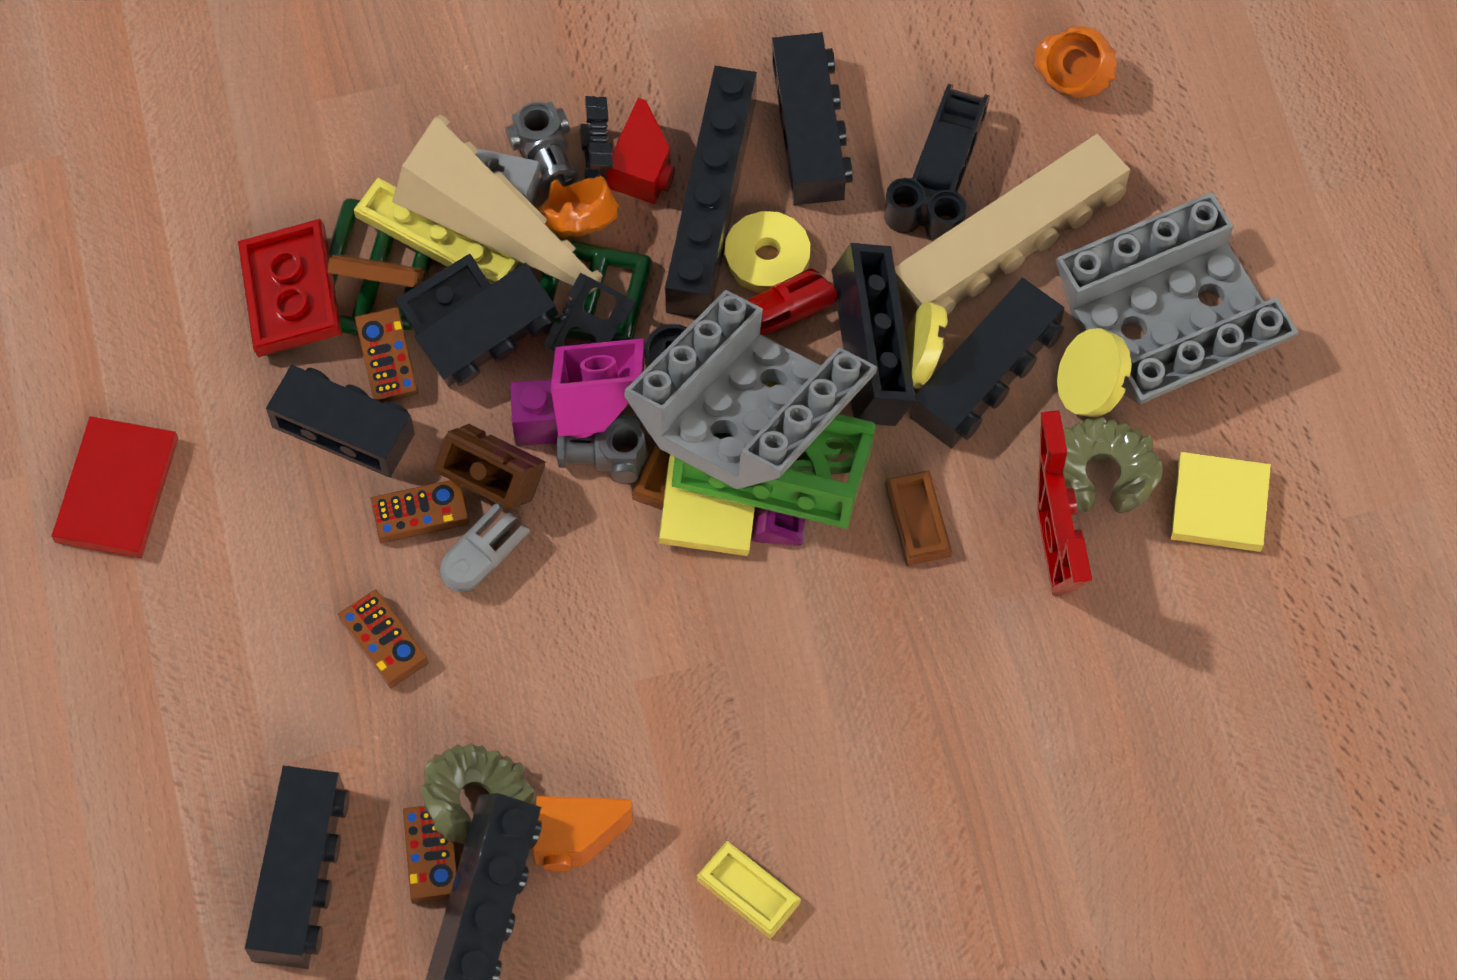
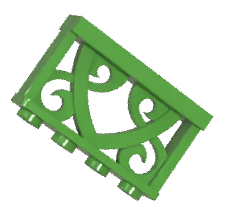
M838 414L801 454L804 460H796L778 479L739 489L725 484L674 456L672 487L848 529L856 498L872 452L876 424L871 421ZM718 433L714 434V436L719 439H723L725 437H733L727 433H723L725 436H722ZM841 453L851 456L844 461H829L838 458ZM850 472L847 483L832 480L831 474Z

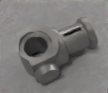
M552 101L547 103L531 102L523 106L518 113L513 114V124L505 127L509 144L513 151L520 149L523 158L540 161L539 171L542 175L540 184L543 190L549 191L551 182L554 180H559L562 186H568L575 182L578 178L575 166L569 165L564 154L567 149V143L563 134L570 132V126L563 108L555 109ZM538 127L544 128L541 131H531L532 129Z
M632 415L617 417L604 432L595 433L589 437L575 438L570 435L557 438V462L559 468H566L569 463L595 464L597 471H606L614 481L619 483H633L637 481L648 459L642 422L638 417ZM624 446L635 447L634 450L626 453L618 451Z

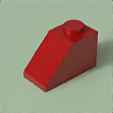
M637 98L612 152L613 167L606 170L607 184L610 190L656 204L661 191L669 190L674 179L675 167L671 166L670 147L647 101Z

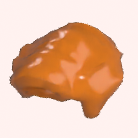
M1083 25L1068 27L1067 30L1061 33L1051 34L1039 43L1035 50L1034 67L1037 72L1042 73L1046 84L1053 87L1058 93L1067 94L1073 98L1089 97L1109 88L1110 82L1116 80L1115 68L1118 62L1115 58V53L1117 51L1110 46L1107 39L1099 31Z
M600 176L584 179L568 186H562L559 180L552 181L548 199L543 205L539 206L538 211L547 219L545 225L557 237L559 236L564 239L569 237L581 238L585 235H591L595 231L602 232L605 227L611 224L618 217L619 204L615 201L605 178Z

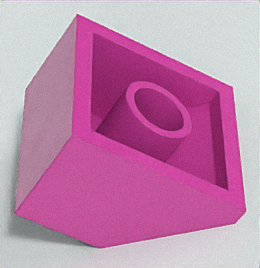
M644 338L555 348L551 393L558 437L571 435L575 438H585L595 433L604 432L629 404L624 397L625 389L644 371Z

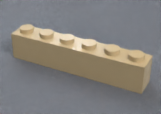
M1095 134L896 265L895 273L900 302L913 317L921 304L926 301L942 305L946 309L948 316L958 302L967 296H978L989 286L991 280L1003 272L1005 274L1014 272L1022 265L1027 256L1036 250L1039 252L1047 250L1057 241L1060 234L1071 227L1073 229L1080 228L1091 218L1093 212L1104 205L1110 207L1120 201L1127 191L1129 167L1098 134Z

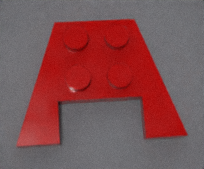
M1060 410L1041 412L1037 516L1052 594L1071 592L1093 581L1085 538L1081 529L1074 530L1072 515L1077 513L1075 491L1073 487L1066 488L1063 470L1068 451Z

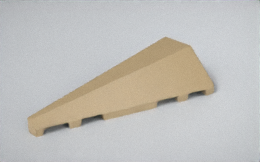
M440 114L433 119L402 165L393 203L520 262H526L527 265L572 286L580 273L601 282L603 275L598 270L591 272L573 254L576 248L568 240L561 241L545 225L547 219L501 172L494 174L475 155L478 149L471 142L463 143L447 127L450 121Z

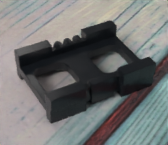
M585 96L586 122L590 124L580 125L582 150H585L586 168H588L584 170V179L602 176L607 182L606 170L613 167L611 143H606L609 141L607 136L608 130H606L609 120L607 97Z
M580 273L568 297L572 298V301H567L566 306L568 308H564L562 311L564 315L559 316L561 322H554L543 346L555 351L556 347L563 346L567 335L573 327H578L595 336L596 343L611 342L619 329L617 328L619 323L624 325L636 301ZM593 288H599L616 298V305L610 317L606 320H602L584 310V303Z

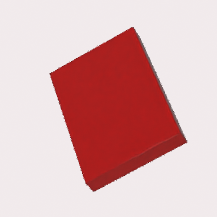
M321 219L238 241L253 350L258 358L342 335L333 274L327 273L330 254L325 225Z
M89 416L51 536L54 542L142 559L178 441L176 431Z

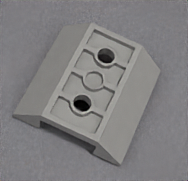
M1212 192L1057 257L1056 263L1071 315L1081 333L1088 329L1102 328L1122 337L1129 348L1132 365L1130 377L1125 376L1122 387L1126 388L1124 395L1140 405L1298 336V330L1279 299L1275 297L1268 301H1263L1228 243L1233 225ZM1203 292H1213L1220 297L1222 303L1217 306H1207L1199 300L1198 295ZM1126 325H1136L1143 330L1144 336L1137 340L1128 339L1122 334L1121 328Z
M725 290L625 389L624 397L661 450L725 484L739 489L780 478L876 374L877 366L840 347L822 365H819L760 335L763 308ZM776 382L780 385H775L770 388L765 386L763 383ZM727 433L733 437L719 439L714 434Z

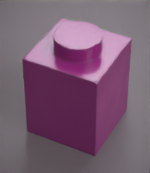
M552 380L510 382L512 426L516 446L557 443L558 431L551 393Z

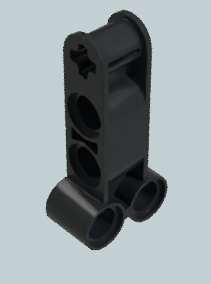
M948 83L913 177L896 179L887 188L884 219L890 229L899 233H909L916 230L919 226H924L927 236L933 242L965 221L967 204L965 199L958 193L985 119L990 95L985 94L982 98L953 89V84ZM905 203L911 205L912 207H900L898 206V204ZM939 216H950L953 219L944 220L939 218Z

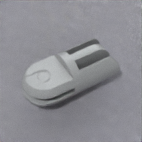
M495 503L446 553L440 565L442 581L448 588L456 592L470 591L478 586L531 532L530 529L524 524L521 525L494 551L493 548L508 534L517 521V517L509 512L481 538L480 535L498 518L504 509L503 506Z

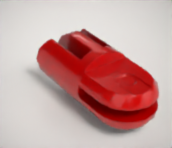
M809 268L772 286L771 289L748 301L763 308L760 335H767L788 325L791 326L833 305L837 299V291L818 271Z

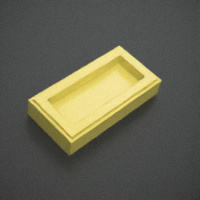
M728 841L724 843L697 875V881L769 939L775 935L801 904V899Z

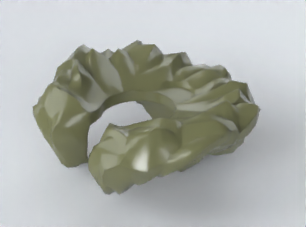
M1103 417L1096 420L1087 418L1082 423H1076L1072 428L1065 427L1063 429L1068 451L1063 470L1066 488L1073 487L1075 491L1077 511L1089 512L1095 505L1096 489L1088 479L1085 471L1086 464L1090 459H1113L1118 464L1120 479L1115 484L1109 500L1117 513L1129 512L1147 501L1152 490L1161 481L1163 471L1161 459L1157 458L1158 455L1153 452V442L1150 435L1143 436L1139 429L1133 430L1127 423L1119 425L1115 419L1106 421Z
M472 743L463 747L457 744L452 749L445 750L442 755L435 754L433 760L427 761L423 775L425 784L420 787L425 810L434 821V829L449 842L463 844L466 841L472 821L468 813L461 806L459 799L461 789L483 787L489 794L500 793L536 805L537 796L535 788L531 787L529 782L524 780V769L521 762L513 764L510 757H503L498 750L487 751L483 745L476 747Z

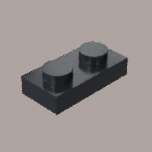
M468 254L396 298L395 303L417 335L491 285L472 255Z

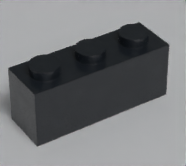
M525 262L414 337L447 386L450 387L454 383L462 386L477 377L481 372L478 367L493 358L495 362H498L512 354L517 349L515 343L529 333L532 337H536L548 330L554 324L552 318L558 315V311Z
M291 364L266 407L272 428L391 478L415 435L411 415L401 405L392 401H386L384 404L370 398L364 390L357 386L347 384L344 387L334 383L324 373L314 368L304 370Z

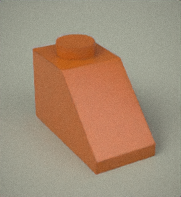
M537 796L536 806L542 807L538 818L542 822V829L539 839L533 847L536 865H543L545 870L551 872H568L572 870V867H584L633 824L632 799Z

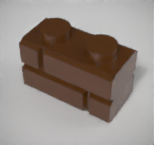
M467 424L448 431L434 466V472L509 510L520 507V505L532 501L546 461L493 435L486 436L485 431Z

